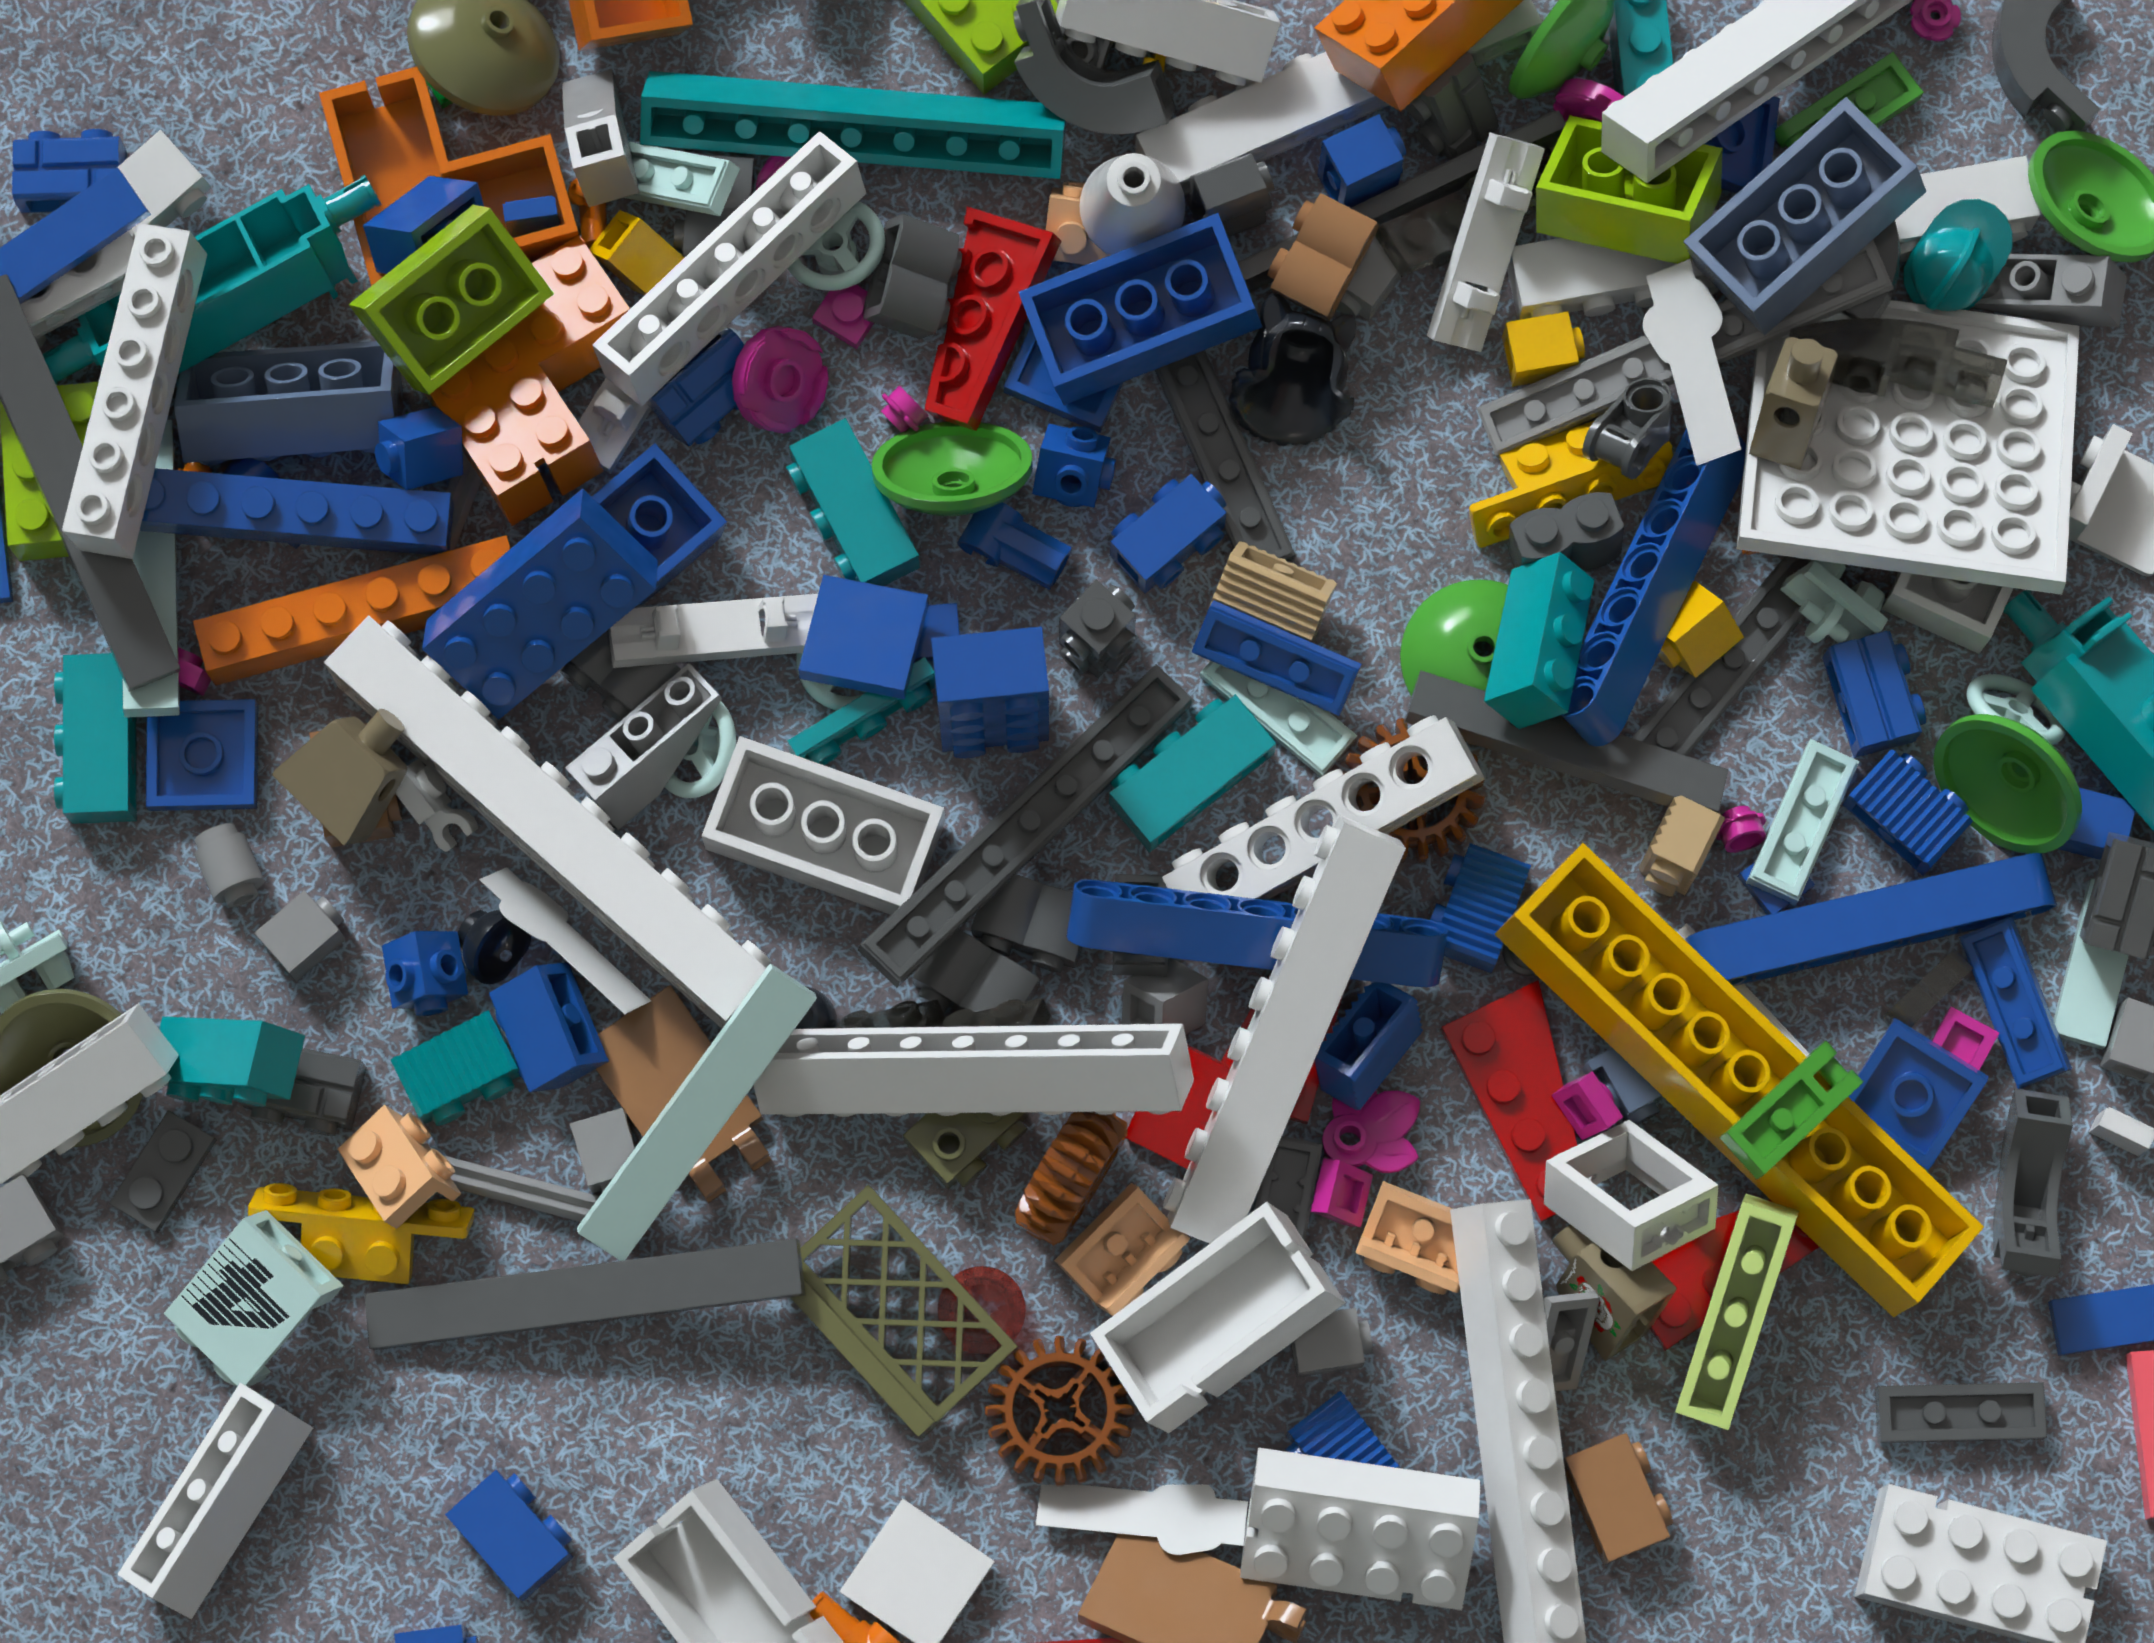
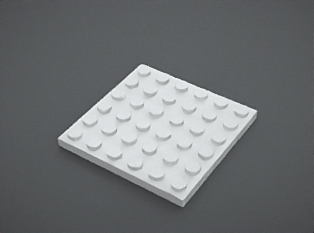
M1891 300L1872 332L1840 312L1756 348L1736 549L2062 595L2067 575L2080 326L1968 310L1940 311L1936 309L1932 311L1924 304ZM1788 337L1813 339L1821 346L1833 349L1838 353L1830 392L1801 470L1749 454L1764 395L1785 339ZM1785 407L1784 412H1781L1779 420L1791 425L1798 423L1800 416L1794 409Z

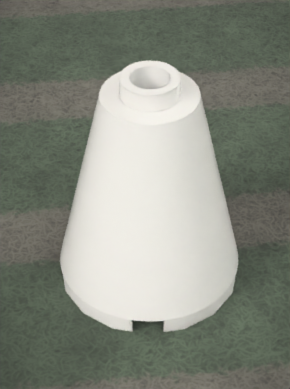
M1138 153L1121 155L1101 164L1087 179L1080 197L1081 220L1089 239L1104 253L1112 255L1181 228L1185 217L1184 192L1173 172L1161 162Z

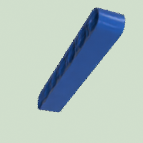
M1686 428L1580 650L1568 713L1561 716L1591 746H1604L1612 742L1620 734L1628 720L1743 477L1746 443L1739 435L1738 438L1742 450L1697 466Z
M2031 853L1699 931L1685 939L1734 987L1980 929L2007 917H2013L2014 920L2025 918V912L2031 911L2032 916L2041 914L2055 908L2057 903L2042 853Z
M1088 879L1080 880L1074 884L1066 937L1073 944L1091 949L1273 970L1277 959L1271 957V951L1276 937L1283 926L1291 928L1299 909L1293 907L1292 903ZM1378 913L1350 979L1426 988L1438 985L1441 977L1448 929L1446 926L1432 920Z

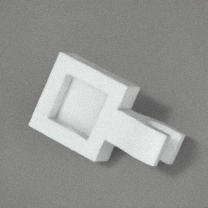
M418 758L407 766V773L398 787L396 795L419 825L423 822L426 823L433 834V839L437 846L447 852L457 845V842L449 833V824L453 823L460 826L467 837L478 829V824L469 812L463 809H452L447 806L451 800L445 793L446 786L443 779L432 767L425 766Z

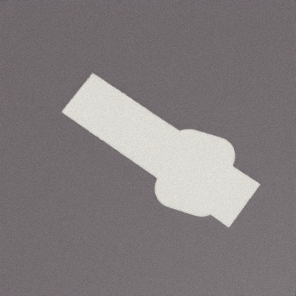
M1691 259L1646 276L1654 306L1644 316L1643 330L1658 356L1664 362L1670 363L1696 465L1698 466L1742 450L1712 341V336L1719 331L1723 321L1720 307L1702 281L1695 279Z
M507 867L479 879L501 900L499 909L506 919L536 939L547 942L623 1014H627L651 1002L642 991L567 923L568 912L547 894L532 884L521 881Z
M1041 1485L1036 1525L1157 1537L1164 1551L1172 1555H1184L1213 1550L1220 1544L1243 1546L1248 1501L1216 1498L1214 1490L1210 1485H1163L1156 1488L1153 1492L1089 1485H1064V1487Z

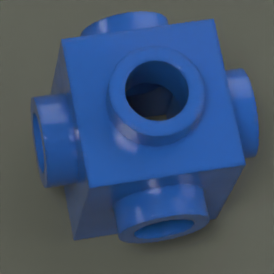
M1048 424L1040 447L1032 494L1056 499L1059 503L1069 507L1088 506L1094 508L1100 489L1110 490L1117 459L1107 457L1111 437L1099 435L1087 427L1075 426L1067 428Z
M414 931L382 945L386 969L385 977L389 987L392 1009H415L416 1016H431L448 1011L447 1003L468 995L466 970L463 965L458 931Z

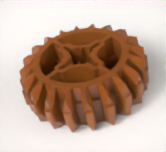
M1404 718L1397 719L1395 724L1396 735L1394 736L1391 735L1388 728L1383 724L1378 725L1375 729L1378 743L1388 742L1391 747L1410 737L1407 733L1408 725ZM1362 736L1358 741V747L1362 754L1379 745L1365 736ZM1349 753L1346 757V765L1350 769L1361 765L1362 762L1359 758L1361 755ZM1472 754L1475 761L1478 762L1477 756ZM1417 756L1406 762L1403 776L1406 781L1409 769L1410 780L1417 784L1426 777L1428 771L1420 766ZM1485 780L1456 795L1455 806L1446 818L1434 826L1426 828V812L1407 823V827L1410 829L1399 827L1387 834L1399 839L1406 848L1400 863L1405 862L1408 848H1415L1416 858L1419 863L1427 862L1428 845L1432 844L1435 852L1440 857L1446 856L1449 847L1445 836L1453 843L1463 844L1466 834L1459 825L1475 828L1479 818L1469 809L1482 808L1485 800L1484 796L1470 790L1482 787ZM1368 783L1363 785L1356 795L1358 808L1361 811L1373 809V805L1378 804L1380 800L1379 787L1368 788Z
M1096 1112L1071 1113L1025 1188V1192L1015 1210L1016 1223L1027 1230L1026 1233L1039 1241L1043 1239L1053 1246L1066 1239L1118 1156L1117 1154L1127 1136V1122L1116 1116V1113L1101 1115Z
M1056 1336L1054 1340L1055 1353L1046 1354L1044 1343L1041 1339H1036L1033 1341V1350L1036 1358L1029 1361L1025 1352L1018 1348L1013 1352L1016 1363L1021 1367L1017 1372L1004 1364L998 1367V1374L1008 1381L1009 1384L1007 1387L999 1384L989 1385L988 1393L995 1398L1002 1399L1003 1402L1002 1405L986 1406L985 1416L989 1418H1002L1003 1423L988 1429V1435L990 1439H999L1007 1435L1009 1441L999 1448L998 1455L1001 1459L1009 1457L1015 1451L1021 1455L1015 1462L1014 1472L1017 1474L1023 1473L1029 1462L1037 1465L1033 1476L1034 1483L1041 1484L1045 1478L1046 1469L1056 1470L1055 1485L1057 1487H1064L1066 1481L1065 1470L1074 1468L1075 1478L1079 1484L1087 1481L1084 1464L1091 1462L1095 1471L1099 1474H1103L1107 1470L1105 1461L1099 1456L1103 1450L1111 1457L1119 1458L1121 1456L1122 1449L1111 1441L1113 1435L1120 1438H1130L1132 1429L1117 1423V1417L1128 1418L1134 1416L1135 1407L1129 1404H1117V1399L1126 1397L1129 1394L1122 1384L1112 1386L1110 1381L1117 1378V1375L1111 1366L1104 1372L1099 1368L1105 1359L1100 1349L1094 1352L1089 1361L1083 1358L1086 1350V1340L1079 1338L1075 1343L1074 1353L1071 1354L1064 1353V1337ZM1051 1367H1068L1078 1370L1074 1378L1072 1377L1064 1387L1059 1389H1048L1040 1383L1036 1384L1029 1379L1035 1373ZM1092 1380L1102 1392L1106 1404L1107 1415L1102 1431L1091 1423V1420L1081 1412L1079 1402ZM1076 1388L1077 1390L1071 1398V1402L1074 1405L1069 1407V1412L1076 1413L1074 1421L1083 1427H1080L1072 1420L1069 1422L1061 1418L1056 1424L1052 1423L1047 1432L1043 1434V1431L1048 1426V1419L1046 1417L1050 1415V1410L1044 1409L1045 1401L1037 1395H1040L1048 1402L1051 1400L1059 1404L1064 1398L1067 1399ZM1018 1392L1029 1399V1402L1039 1410L1041 1416L1028 1442L1020 1435L1013 1418V1406ZM1063 1432L1072 1433L1091 1444L1080 1452L1065 1456H1054L1041 1452L1053 1437Z

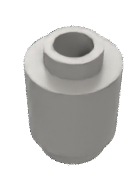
M234 823L214 826L195 838L194 842L197 850L194 856L214 902H226L228 907L233 908L247 904L259 895L257 889L264 884L265 880L245 834L238 832Z

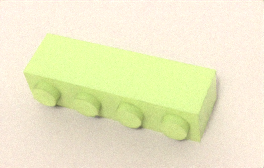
M1745 1195L1675 1413L1729 1430L1797 1220L1798 1210L1753 1195Z

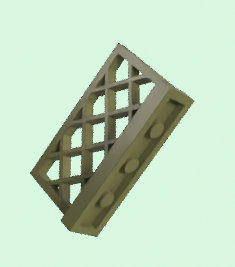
M867 1185L801 1247L805 1296L790 1298L920 1438L928 1435L939 1424L940 1420L1019 1347L870 1185ZM870 1202L883 1216L882 1241L851 1240L852 1217ZM844 1225V1239H829ZM891 1226L905 1241H890ZM821 1246H843L842 1278H820L805 1261ZM851 1246L882 1247L881 1280L850 1279ZM890 1248H912L920 1256V1281L888 1280ZM928 1266L943 1282L927 1281ZM827 1285H842L841 1300ZM849 1285L880 1286L879 1319L855 1317L848 1309ZM888 1287L919 1288L918 1320L887 1319ZM927 1288L950 1289L958 1297L957 1321L926 1320ZM965 1306L980 1322H964ZM864 1325L879 1326L878 1341ZM886 1326L918 1327L916 1359H894L886 1350ZM925 1327L957 1328L955 1361L924 1360ZM964 1328L987 1329L1002 1346L985 1362L963 1361ZM901 1366H916V1382ZM924 1366L955 1367L954 1391L937 1406L923 1391ZM963 1368H978L962 1383Z

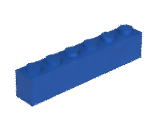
M155 468L140 531L435 555L450 551L454 502L451 493Z

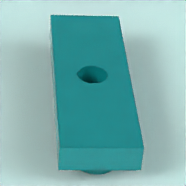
M926 657L914 663L905 699L866 692L787 740L790 754L826 765L842 753L839 746L856 735L861 741L866 740L887 726L888 723L885 718L902 707L906 713H909L926 704L932 699L933 694L931 690L935 688L934 670Z

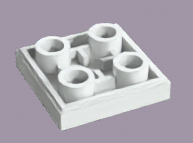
M902 1498L839 1592L911 1642L941 1643L995 1561Z

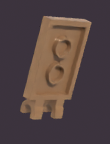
M671 985L651 997V1002L629 1012L598 1034L609 1062L595 1070L642 1137L711 1045V1042ZM748 1095L744 1097L688 1174L708 1204L726 1192L723 1183L709 1165L710 1162L736 1146L753 1172L772 1160L764 1145L751 1129L764 1119Z
M1118 1534L1078 1612V1622L1124 1643H1260L1266 1629L1288 1641L1298 1643L1306 1626V1621L1303 1620L1306 1608L1288 1601H1274L1277 1595L1276 1584L1240 1578V1568L1203 1552L1172 1555L1161 1548L1157 1537Z

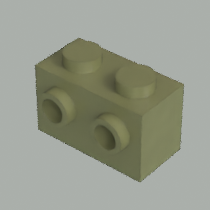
M1012 1112L1002 1116L990 1113H959L952 1116L926 1113L903 1134L904 1143L947 1189L951 1188L957 1181L964 1188L985 1170L987 1164L982 1158L994 1147L999 1145L1005 1151L1027 1131L1028 1128L1022 1122L1029 1117V1112Z

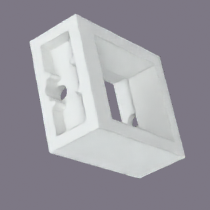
M1628 1120L1546 1161L1544 1205L1633 1271L1715 1229L1719 1185L1635 1123ZM1627 1170L1660 1196L1630 1211L1596 1185Z

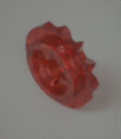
M986 1266L971 1267L956 1274L954 1277L973 1298L972 1289L976 1288L978 1295L982 1296L985 1303L995 1302L997 1304L1005 1302V1305L999 1306L998 1310L991 1313L990 1316L1015 1341L1022 1329L1026 1314L1025 1300L1017 1283L1001 1270ZM943 1288L938 1301V1320L957 1321L958 1297L950 1289ZM965 1306V1315H966V1312H968V1311H970V1310ZM964 1319V1322H980L978 1319ZM941 1328L949 1341L956 1346L957 1328ZM964 1328L963 1350L973 1355L995 1353L1002 1346L991 1333L986 1332V1329Z

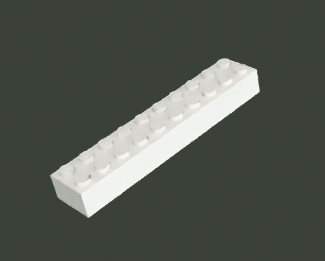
M368 615L323 662L337 686L371 717L379 709H385L394 714L405 727V730L397 739L426 766L432 767L448 786L722 1029L769 966L771 960L749 940L742 946L733 939L735 936L729 930L731 925L710 905L706 904L702 910L694 905V899L688 894L691 891L690 888L671 870L666 868L662 874H659L653 868L655 866L653 862L648 858L650 853L633 836L626 832L620 839L614 834L615 829L608 823L610 820L609 816L588 797L581 803L574 798V792L568 787L570 782L547 761L539 767L535 763L536 759L528 751L530 749L529 745L508 726L501 732L495 728L496 723L488 716L490 711L469 691H466L460 697L456 693L457 689L449 681L450 675L428 655L422 661L417 659L418 654L409 646L411 641L393 623L387 620L380 626Z

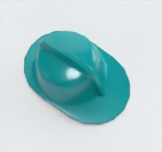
M1961 199L1946 206L1933 219L1910 253L1904 266V286L1909 297L1915 303L1924 304L1932 311L1936 309L1940 311L1970 310L1987 292L2006 264L2012 250L2013 231L2006 215L1994 204L1981 199Z

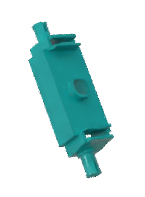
M366 175L361 176L357 181L326 198H323L321 194L316 196L310 184L287 196L283 189H280L195 236L207 253V258L178 374L328 291L333 300L338 297L335 289L336 284L347 278L351 284L358 282L337 234L342 232L340 226L376 206L382 205ZM120 295L77 317L81 327L77 328L78 334L42 354L55 384H58L59 381L93 362L97 366L103 367Z
M2024 590L2005 606L2003 613L2009 616L2033 644L2030 649L2032 652L2021 662L2024 668L2037 681L2031 690L2154 831V654L2127 625L2126 622L2133 616L2130 613H2126L2122 617H2117L2110 610L2109 607L2113 604L2110 596L2067 626L2064 622L2058 624L2032 595L2031 590Z

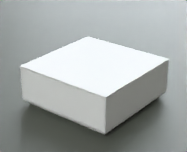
M2111 1107L2104 1109L2096 1116L2089 1133L2137 1156L2146 1152L2154 1139L2153 1127Z

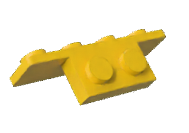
M1594 421L1499 454L1501 467L1513 490L1469 506L1473 537L1477 546L1483 548L1509 539L1510 524L1522 514L1535 509H1561L1574 498L1597 492L1610 493L1614 501L1659 486L1673 457L1670 441L1658 450L1648 462L1643 472L1635 479L1622 475L1620 468L1601 459L1592 462L1583 457L1582 449L1585 436Z
M273 1183L265 1187H258L248 1205V1216L267 1210L277 1221L302 1223L301 1244L334 1277L409 1284L412 1278L414 1234L464 1239L467 1238L474 1221V1208L461 1206L460 1203L449 1199H436L429 1203H424L396 1229L384 1222L369 1197L352 1196L349 1191L338 1188L324 1189L320 1192L300 1191L295 1186L286 1183Z

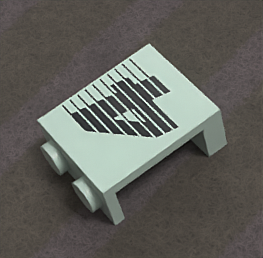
M267 1210L243 1218L163 1314L175 1324V1331L183 1341L193 1347H198L214 1363V1370L224 1381L237 1387L241 1382L249 1387L263 1381L271 1373L265 1365L311 1310L331 1302L344 1285Z

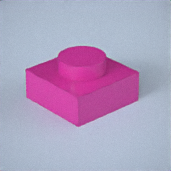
M858 285L829 291L812 316V323L858 349L874 324L864 320V306L868 291Z
M178 647V663L180 666L179 686L204 696L211 678L204 669L200 668L203 659Z
M1951 1006L1935 1032L1932 1041L1980 1070L1999 1032Z
M1593 1071L1565 1084L1552 1094V1097L1581 1140L1608 1129L1623 1118V1115L1614 1104L1611 1091L1598 1080Z
M1323 1158L1319 1178L1315 1186L1311 1212L1342 1225L1361 1228L1373 1174L1341 1160Z

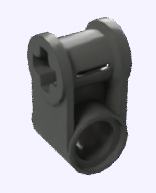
M1641 378L1630 383L1603 415H1600L1590 426L1583 443V457L1592 462L1601 459L1620 468L1622 475L1629 479L1637 478L1646 468L1651 458L1669 441L1672 435L1671 390L1668 385L1654 378Z

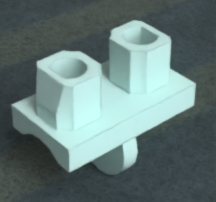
M1811 560L1806 566L1787 577L1780 589L1801 606L1799 612L1811 621L1805 631V637L1814 644L1821 641L1826 635H1829L1837 643H1842L1881 632L1888 621L1880 613L1885 594L1872 583L1864 581L1850 589L1839 580L1846 569L1845 564Z
M0 920V956L6 954L8 959L0 963L1 1014L16 1001L28 996L17 977L34 967L48 990L56 989L74 978V971L65 952L67 941L60 929L20 951L18 946L35 936L30 925L26 922L9 932Z

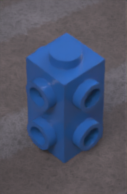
M1192 474L1180 483L1176 479L1169 481L1153 496L1152 501L1154 505L1140 517L1136 513L1128 515L1111 532L1114 538L1110 541V556L1144 594L1155 585L1160 589L1170 585L1184 571L1181 563L1196 551L1200 555L1206 554L1224 537L1225 534L1222 529L1225 527L1227 512L1223 508L1227 506V503L1210 482L1206 481L1201 485Z

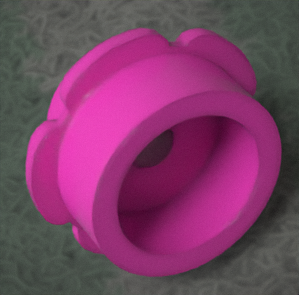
M1914 0L1910 8V14L1913 15L1910 23L1916 34L1924 39L1931 41L1946 40L1952 36L1953 29L1958 27L1961 22L1959 7L1951 3L1952 0ZM1932 12H1937L1940 15V18L1938 20H1934L1931 18L1930 14Z
M900 385L889 396L885 393L882 394V398L888 404L881 412L901 433L909 427L914 431H918V426L929 416Z
M1737 806L1722 814L1725 819L1716 839L1722 840L1727 852L1738 853L1749 850L1765 840L1766 833L1763 825L1766 822V818L1763 813L1751 811L1749 806Z

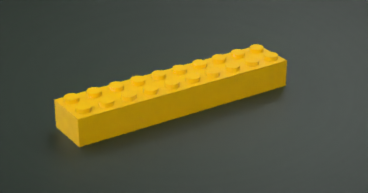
M1584 843L1558 866L1494 934L1772 1202L1798 1210L1799 1213L1795 1224L1893 1318L1918 1304L1984 1228L1973 1215L1849 1097L1765 1175L1756 1179L1723 1143L1720 1137L1807 1056ZM1818 1072L1813 1075L1826 1092L1831 1088Z

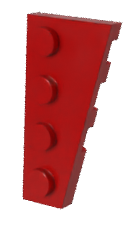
M967 206L963 223L968 228L964 248H958L962 253V261L958 271L954 296L947 299L950 302V312L947 319L948 325L944 343L937 347L924 410L935 418L977 431L1028 317L1019 291L1044 282L1062 240L1053 232Z
M1539 980L1442 1026L1440 1030L1526 1198L1531 1199L1532 1210L1538 1222L1541 1223L1557 1215L1544 1205L1546 1161L1577 1146L1574 1128L1552 1097L1553 1093L1563 1087V1082Z
M1740 1210L1716 1218L1715 1229L1651 1261L1677 1288L1650 1328L1664 1351L1703 1326ZM1796 1224L1779 1274L1819 1248Z

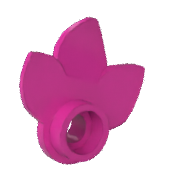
M1375 1091L1360 1110H1355L1333 1097L1332 1113L1334 1119L1327 1124L1322 1137V1147L1328 1159L1341 1160L1354 1167L1365 1164L1381 1173H1395L1406 1169L1418 1160L1415 1148L1404 1136L1411 1130L1417 1120L1420 1100L1416 1096L1402 1091H1384L1378 1095ZM1345 1133H1353L1359 1137L1360 1141L1355 1145H1346L1340 1140V1137Z

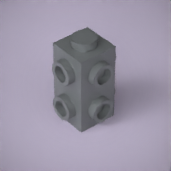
M1096 579L1059 617V644L1064 647L1060 651L1062 658L1078 673L1084 674L1089 670L1097 678L1107 669H1110L1113 673L1119 671L1135 652V649L1131 646L1136 639V614L1132 612L1135 608L1134 603L1118 587L1111 585L1107 589Z

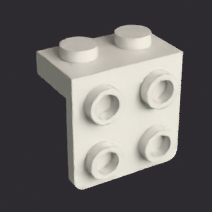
M2113 424L2103 439L2095 435L2091 439L2079 463L2087 467L2080 484L2071 481L2068 539L2140 575L2149 577L2154 575V464L2126 451L2125 448L2133 433Z

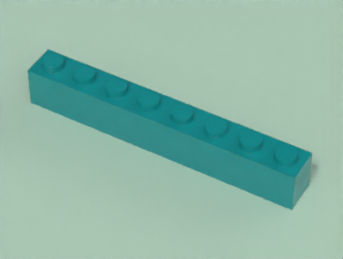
M649 71L641 95L640 145L792 157L820 131L857 160L858 163L1060 179L1064 155L1066 121L1051 112L1041 102Z

